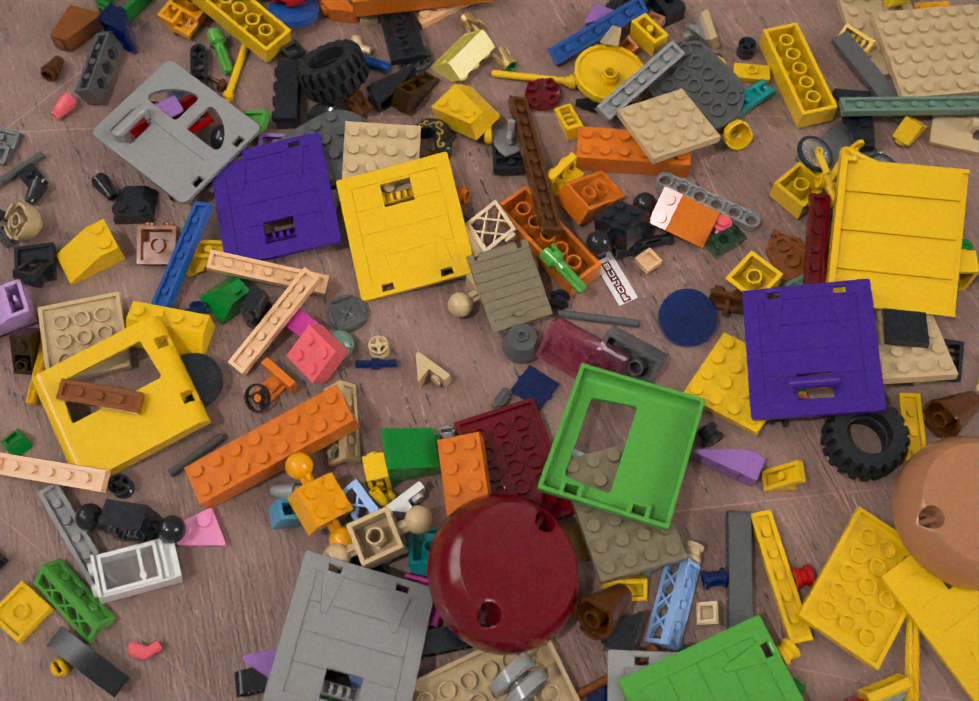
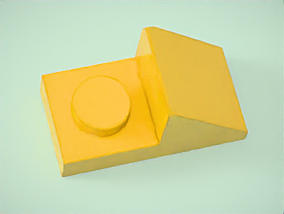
M800 460L761 471L764 492L796 491V485L806 482L803 461Z

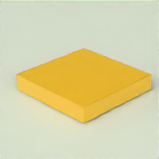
M22 580L0 602V627L18 644H22L55 609Z

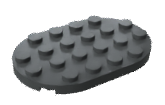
M691 40V42L674 41L685 54L648 87L649 93L654 98L683 89L717 132L723 130L738 117L742 110L744 92L740 79L703 43ZM663 46L662 48H660V49L652 56V58H653L658 52H660L665 46Z
M332 110L322 113L278 140L281 141L319 132L332 190L337 187L336 181L342 179L345 121L367 122L360 115L347 110ZM299 142L289 144V148L300 146Z

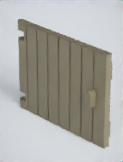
M527 239L520 240L522 247L518 249L516 243L513 242L478 253V261L474 260L473 255L466 257L492 333L553 314Z

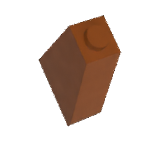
M69 5L50 37L55 47L59 50L73 52L96 35V33L104 29L107 24L100 12Z

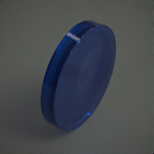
M677 290L667 296L660 305L658 311L659 328L664 337L674 345L688 348L698 346L707 341L716 328L717 312L715 306L704 293L698 290Z

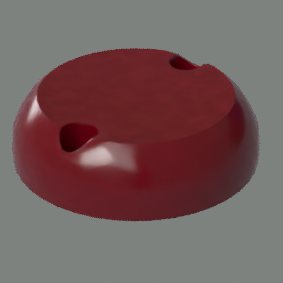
M497 493L470 500L454 510L443 521L434 535L430 546L427 576L435 607L451 631L461 640L478 650L495 655H515L534 650L554 638L564 628L573 613V607L577 602L580 586V569L575 547L561 523L548 510L527 498L513 494Z

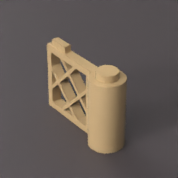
M496 199L465 223L475 261L479 260L478 253L496 248L504 241L508 243L517 236L515 234L518 231ZM497 207L499 210L498 218H489L490 211ZM478 220L484 221L482 231L475 230L472 226ZM488 221L497 222L495 232L486 231ZM501 223H507L511 229L506 233H499ZM485 235H493V243L487 247L484 243Z

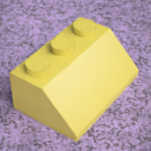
M483 29L466 33L431 68L451 82H462L469 76L468 73L479 67L481 60L491 55L490 51L495 46Z

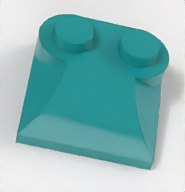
M430 528L424 534H414L409 531V570L413 573L427 575L429 550L438 528Z

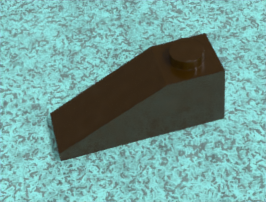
M425 71L395 86L391 106L401 113H409L418 107L439 83L440 79Z

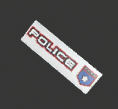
M610 250L603 255H594L602 264L600 274L619 306L638 298Z

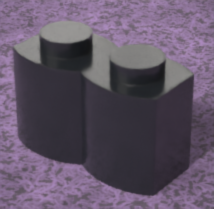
M251 287L240 307L246 325L251 329H255L272 308V304L269 302V296L265 291Z

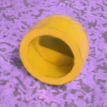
M63 658L55 659L50 664L51 674L58 678L65 677L71 670V664ZM57 664L62 670L60 673L58 672V669L56 667Z

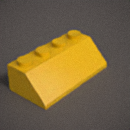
M132 302L126 318V328L147 317L160 316L180 356L189 353L206 354L215 329V324L210 315L143 302ZM167 341L159 344L161 348L169 346ZM138 343L131 347L145 350L141 343Z

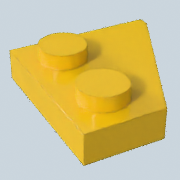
M200 240L186 272L187 277L206 271L211 249L223 252L222 240Z

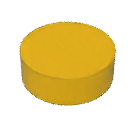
M492 126L484 132L486 145L493 143Z

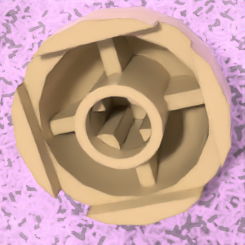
M13 202L6 211L4 219L8 220V226H4V230L10 239L27 241L36 237L42 229L43 221L40 212L33 205L24 202Z

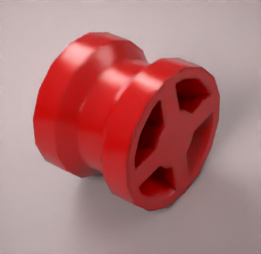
M805 564L801 568H790L797 590L803 586H813L815 577L809 564Z

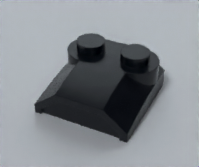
M125 186L120 189L116 203L112 206L115 225L154 223L157 190L148 186Z

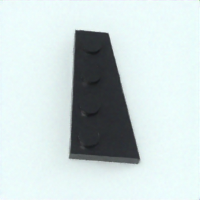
M834 88L832 95L836 98L838 110H840L838 105L840 97H871V92ZM843 116L842 121L848 128L847 134L851 144L862 139L864 140V146L859 150L873 152L875 148L873 116Z

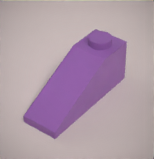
M697 449L693 458L694 461L751 487L755 484L766 459L760 453L746 449Z

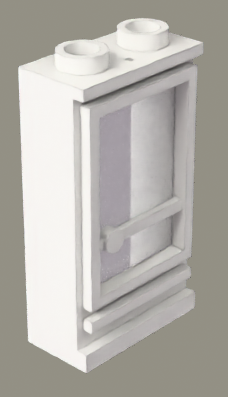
M160 538L97 555H90L91 563L87 564L89 576H94L95 584L91 585L94 598L98 597L101 604L183 582L175 544L165 543Z

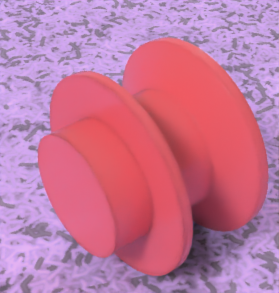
M720 214L712 231L719 236L727 235L732 226L731 218L725 214Z

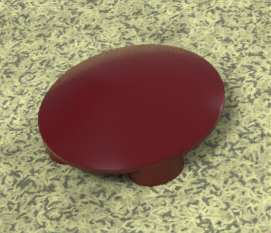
M540 78L527 83L525 98H527L530 107L544 111L558 104L561 98V91L553 78Z

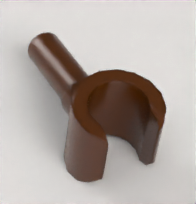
M208 76L210 81L217 84L216 88L221 93L226 91L228 85L224 78L219 80Z

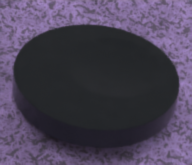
M189 353L180 356L204 407L209 406L217 399L223 387V374L220 367L211 357L205 354ZM192 394L185 398L187 403L195 401Z

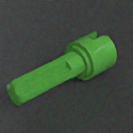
M218 27L211 28L206 32L210 48L216 51L223 73L225 75L232 74L233 68L225 48L227 40L223 30L220 31Z
M552 243L551 249L545 248L540 253L539 258L549 269L555 268L572 288L581 294L586 290L587 285L564 261L565 255Z

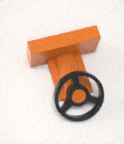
M267 357L261 364L264 371L270 377L262 384L250 385L244 394L246 406L249 410L256 413L265 411L285 390L292 395L299 390L296 381ZM254 386H259V387L253 392V393H254L253 395H249V391L251 390L252 387H254ZM248 398L253 399L255 404H259L261 410L254 409L250 405Z

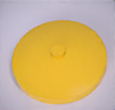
M606 44L595 45L587 48L578 56L573 71L574 80L584 95L601 103L643 66V63L634 53L623 47Z

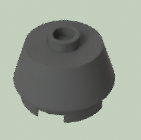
M527 324L513 326L505 333L502 339L504 354L510 361L517 364L533 361L539 355L542 348V340L539 334Z

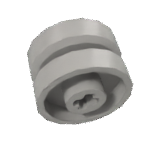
M525 652L499 673L489 685V689L496 697H501L508 693L504 701H528L544 686L549 677L541 668L535 669L528 674L534 667L535 661Z

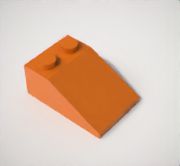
M601 170L565 182L555 199L578 225H582L594 220L617 200H624L626 196Z
M664 187L650 216V225L703 249L720 213L679 192Z

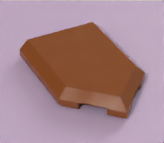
M773 229L765 254L773 267L783 273L782 282L785 284L803 274L805 245L799 237L793 235L791 237Z

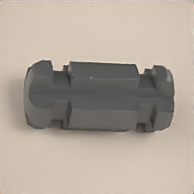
M0 226V241L5 248L14 246L13 239L6 235L4 226Z
M501 389L502 393L499 392L494 399V404H491L492 409L495 410L507 404L510 399L509 396L513 395L510 389Z

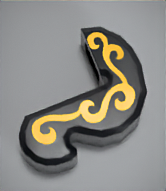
M428 118L416 124V126H421L420 139L434 137L435 151L439 153L447 152L450 159L452 156V141L449 140V127L446 122L441 119Z

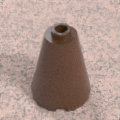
M966 391L930 400L924 404L922 409L926 417L924 420L926 427L938 438L957 436L979 411V395L974 391Z
M617 583L580 598L573 607V617L575 620L578 619L581 625L579 629L591 639L597 641L604 638L607 639L613 633L632 600L631 591L624 584Z

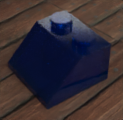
M110 3L97 16L103 32L110 31L123 44L122 49L137 55L136 37L132 24L126 15L127 12L121 6Z

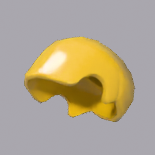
M734 120L724 128L723 139L729 148L733 150L744 149L753 138L750 126L743 120Z

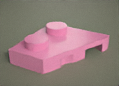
M212 507L183 520L186 524V534L181 541L177 542L179 547L198 546L207 548L208 546H220L225 548L228 546Z

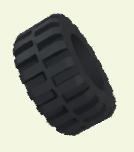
M339 39L334 42L330 41L323 46L320 45L317 49L305 55L296 67V76L308 99L316 103H326L327 101L333 102L336 99H342L344 96L352 94L354 90L359 89L361 84L366 82L370 68L359 44L353 40Z
M887 405L885 412L829 416L821 429L820 444L825 446L822 452L825 457L828 456L830 458L828 463L838 468L837 472L848 474L850 479L855 480L856 477H859V480L867 482L870 478L872 481L879 480L882 476L886 477L907 455V447L910 445V438L907 435L910 432L908 426L903 424L905 419L902 415H897V409L893 406L890 408ZM860 424L872 429L881 441V452L866 453L856 448L848 437L847 426Z

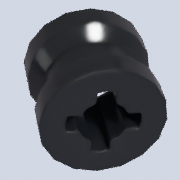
M751 37L741 38L736 51L738 58L742 60L751 59L756 49V41Z
M715 422L708 423L697 432L698 436L704 439V444L707 448L724 438L723 433L717 430Z
M125 474L114 475L108 484L110 491L119 499L129 498L135 491L134 483Z

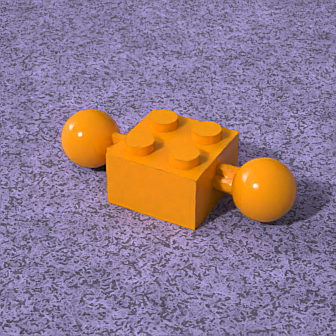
M303 452L291 454L285 463L286 473L292 479L300 480L302 486L296 488L287 500L308 536L328 527L331 532L329 545L341 543L347 546L353 543L347 527H342L339 522L353 510V507L332 472L314 479L311 474L313 471V461L310 456Z

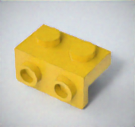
M572 152L567 157L564 156L554 169L551 168L547 172L552 193L555 196L558 195L565 182L584 176V173L576 167L577 156Z

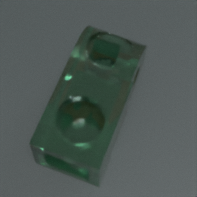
M733 225L711 236L706 248L718 260L726 252L741 245L747 236L737 225Z

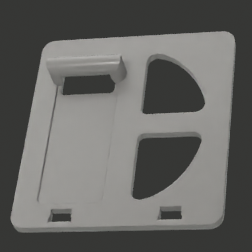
M173 61L165 62L93 130V134L98 141L180 204L189 203L260 132L259 125ZM175 91L191 94L198 97V100L182 116L174 120L151 103L149 98L161 92ZM210 109L218 113L224 125V141L221 148L217 150L212 149L188 130ZM142 118L151 123L131 144L125 141L124 135ZM239 138L244 140L237 148L233 145ZM201 178L203 181L195 188L193 184Z

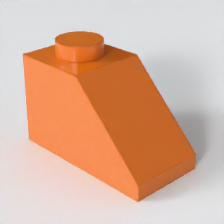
M320 0L321 6L319 8L324 16L326 15L331 21L351 24L358 22L357 17H354L353 7L347 0Z

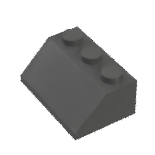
M614 325L607 331L591 366L653 383L668 354Z

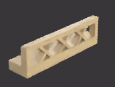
M339 380L324 388L325 391L337 385L343 392L358 422L356 385ZM359 429L327 446L328 466L334 467L343 462L351 464L361 462ZM339 448V457L335 458V452Z

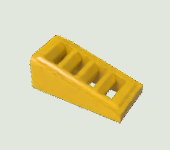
M848 23L839 33L840 35L846 30L849 33L853 31V38L859 35L855 40L857 43H859L861 38H864L860 44L861 48L869 41L870 43L864 49L866 54L876 43L875 40Z
M572 104L554 108V113L568 141L576 139L578 126L584 125Z

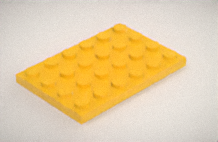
M857 507L796 614L797 618L874 671L880 668L907 615L880 579L884 573L910 555L897 531L862 507Z

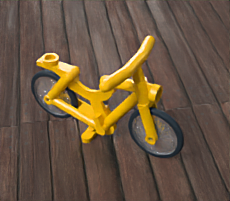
M805 136L798 142V156L807 168L815 171L817 178L815 179L814 186L819 189H825V192L830 195L831 209L834 206L836 182L833 181L837 176L838 161L830 171L829 168L833 163V155L829 146L818 137ZM862 139L857 140L850 147L845 146L839 150V158L842 155H853L858 157V160L896 163L885 154L877 153L868 157L860 153L859 149L864 146V140Z

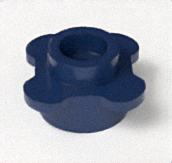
M193 301L185 311L205 314L210 312V308H206V304L203 301Z

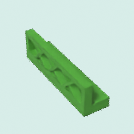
M61 558L42 565L34 584L88 644L93 643L100 630L112 625L116 618L100 603L98 598H94L91 590ZM45 577L49 581V587L43 581ZM58 591L62 595L63 602L59 599ZM72 607L76 610L77 618L73 615ZM85 622L92 628L91 632L86 629Z

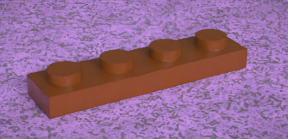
M64 378L61 379L56 399L60 401L140 415L145 397L143 392Z

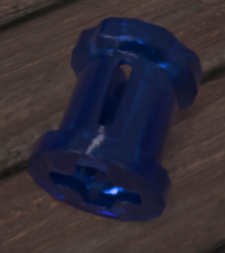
M724 567L710 572L701 570V583L705 591L711 587L722 586L726 588L728 586Z

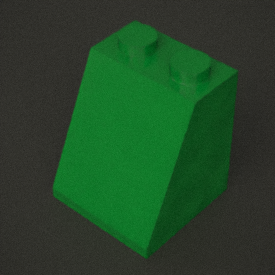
M433 428L381 429L386 466L391 484L441 474L440 459L437 452V440L440 439L439 434L434 435Z

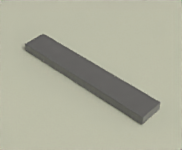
M847 30L832 39V45L874 97H898L895 88ZM891 116L897 125L906 117Z

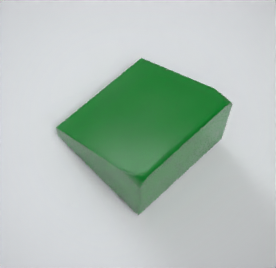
M19 428L1 440V443L11 455L22 456L32 448L31 442Z

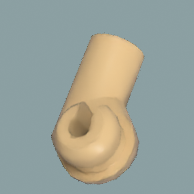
M353 35L350 40L359 44L364 55L371 56L372 47L363 45L362 38L359 35Z

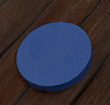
M307 0L303 5H296L295 8L286 6L283 1H280V3L271 2L268 5V11L288 28L310 25L319 17V6L315 0Z

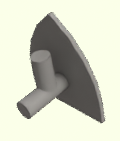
M514 119L508 120L507 130L494 128L493 144L505 157L520 151Z

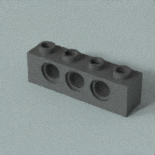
M110 31L96 33L74 91L88 105L104 102L121 55L123 44Z

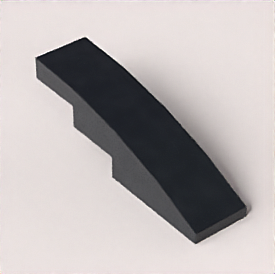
M63 626L47 644L60 657L114 698L130 679L129 676Z

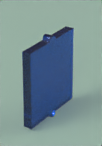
M529 365L525 372L518 376V381L511 388V391L522 400L533 397L540 411L545 403L552 399L551 395L557 389L559 383Z

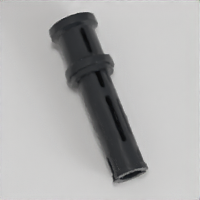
M669 232L643 238L628 250H621L622 248L612 245V253L616 260L625 255L634 256L638 251L646 250L649 247L652 249L672 244V238Z

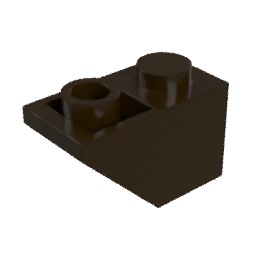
M18 328L9 335L14 374H32L41 339L40 328Z

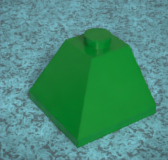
M229 275L199 298L205 302L214 316L224 325L241 312L240 307L249 289L238 277Z

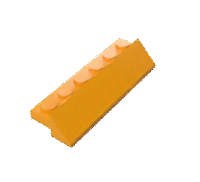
M169 0L157 14V17L174 36L177 33L190 40L208 16L190 0Z

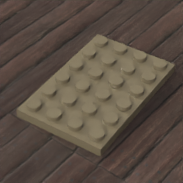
M626 443L570 458L565 475L609 493ZM571 500L600 585L687 560V554L672 518L667 532L632 519H625L590 508ZM633 511L631 512V513H634V514H637V515L644 516V515H642V514H639V513H636V512H633Z

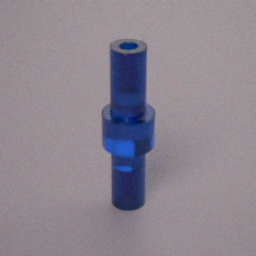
M371 358V360H355V368L380 370V368L397 367L396 359L380 360V358Z

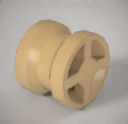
M377 335L369 340L368 347L371 357L375 360L386 359L390 354L387 339Z
M690 540L683 541L682 544L687 558L700 565V554L703 553L704 546Z

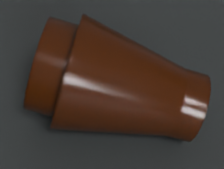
M57 55L54 56L52 60L41 67V76L50 82L57 80L64 64L63 58Z

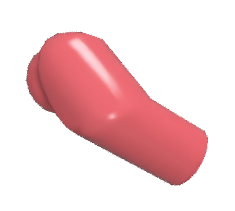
M159 640L148 646L138 644V641H132L128 644L127 652L133 658L147 660L163 650V646Z

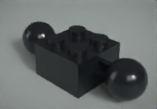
M648 192L640 193L634 198L633 205L617 200L594 218L595 231H592L586 239L588 251L593 255L599 256L607 253L611 244L624 250L631 248L650 232V216L657 204L655 196Z
M106 499L103 510L97 504L87 503L79 507L75 513L76 525L81 530L94 531L101 526L105 529V533L113 535V539L122 542L131 539L135 543L140 544L156 540L159 536L163 542L174 544L181 541L186 534V524L182 518L175 515L162 518L150 506L145 504Z

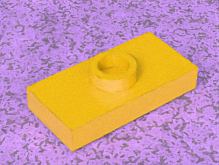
M745 63L733 64V72L741 82L757 83L765 79L769 84L770 66Z

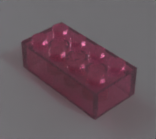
M561 316L551 321L535 355L574 379L577 377L581 363L622 375L631 357Z

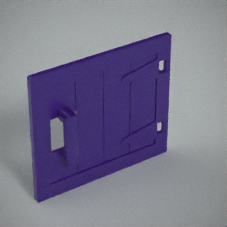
M319 132L243 149L237 155H242L243 159L231 161L212 180L223 252L267 261L342 243ZM298 142L300 146L289 148V144ZM292 217L294 219L295 227L267 233L264 230L263 224Z
M870 279L746 290L742 292L752 421L886 411ZM846 287V292L833 293V288ZM779 293V298L767 299L766 294ZM832 387L834 397L798 400V389Z

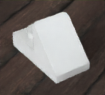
M418 481L387 506L393 511L396 518H405L407 511L412 508L411 505H416L424 499L426 494L425 487Z

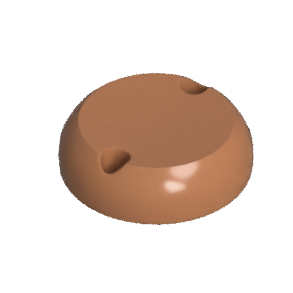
M947 437L920 449L900 470L892 492L893 520L903 545L926 571L952 586L979 591V437Z

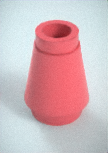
M65 92L64 95H60L51 114L60 120L76 107L78 101Z

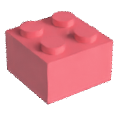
M309 324L286 356L312 383H326L349 351L323 325Z

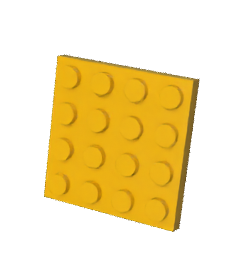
M724 332L683 393L704 398L703 409L757 436L767 420H751L746 343Z

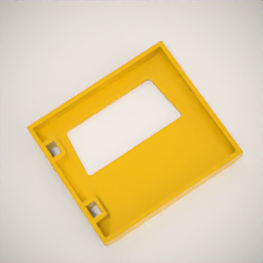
M160 316L147 317L44 370L32 379L67 463L111 471L110 476L212 423ZM167 341L169 346L161 348L159 344ZM141 343L161 374V377L136 390L145 394L140 415L102 408L72 423L66 402L56 399L61 379H70ZM192 394L195 401L187 403L185 398Z

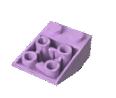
M20 279L0 285V336L38 322L29 289Z

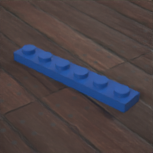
M630 0L548 48L547 51L554 64L558 65L602 39L612 25L622 27L648 12L643 0Z
M194 202L151 304L172 308L214 209V206L210 203Z

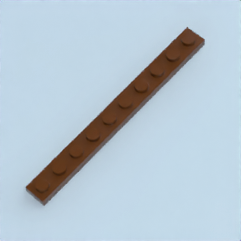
M509 96L508 105L511 117L515 120V132L541 234L560 236L563 230L528 100L525 97Z

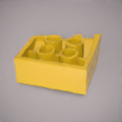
M454 84L431 106L435 119H441L446 122L449 129L474 140H477L500 118V114L472 86Z

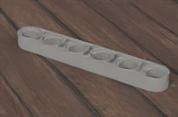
M662 172L657 177L656 186L659 190L663 191L664 187H668L679 192L677 190L678 187H685L687 191L681 194L689 196V198L703 205H707L720 214L729 216L732 224L741 229L754 232L760 225L761 218L758 214L669 172ZM665 178L668 179L670 183L664 185L660 182V180ZM697 194L702 195L704 200L698 201L694 196ZM717 202L721 205V208L715 209L711 204ZM729 211H736L739 216L732 217L729 215ZM753 219L756 221V224L749 225L746 220Z

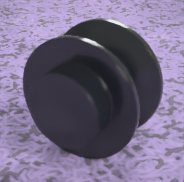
M563 289L552 291L551 296L553 298L549 300V304L558 310L568 308L566 301L570 300V295Z

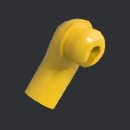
M374 486L369 491L374 500L383 507L396 499V495L392 490H388L384 494L378 486Z

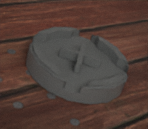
M349 294L334 299L327 311L328 320L332 327L336 330H345L348 333L360 329L368 316L366 305L362 299Z

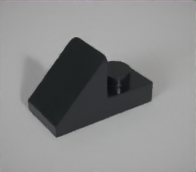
M33 256L12 270L13 278L20 279L25 285L42 288L52 266V260Z

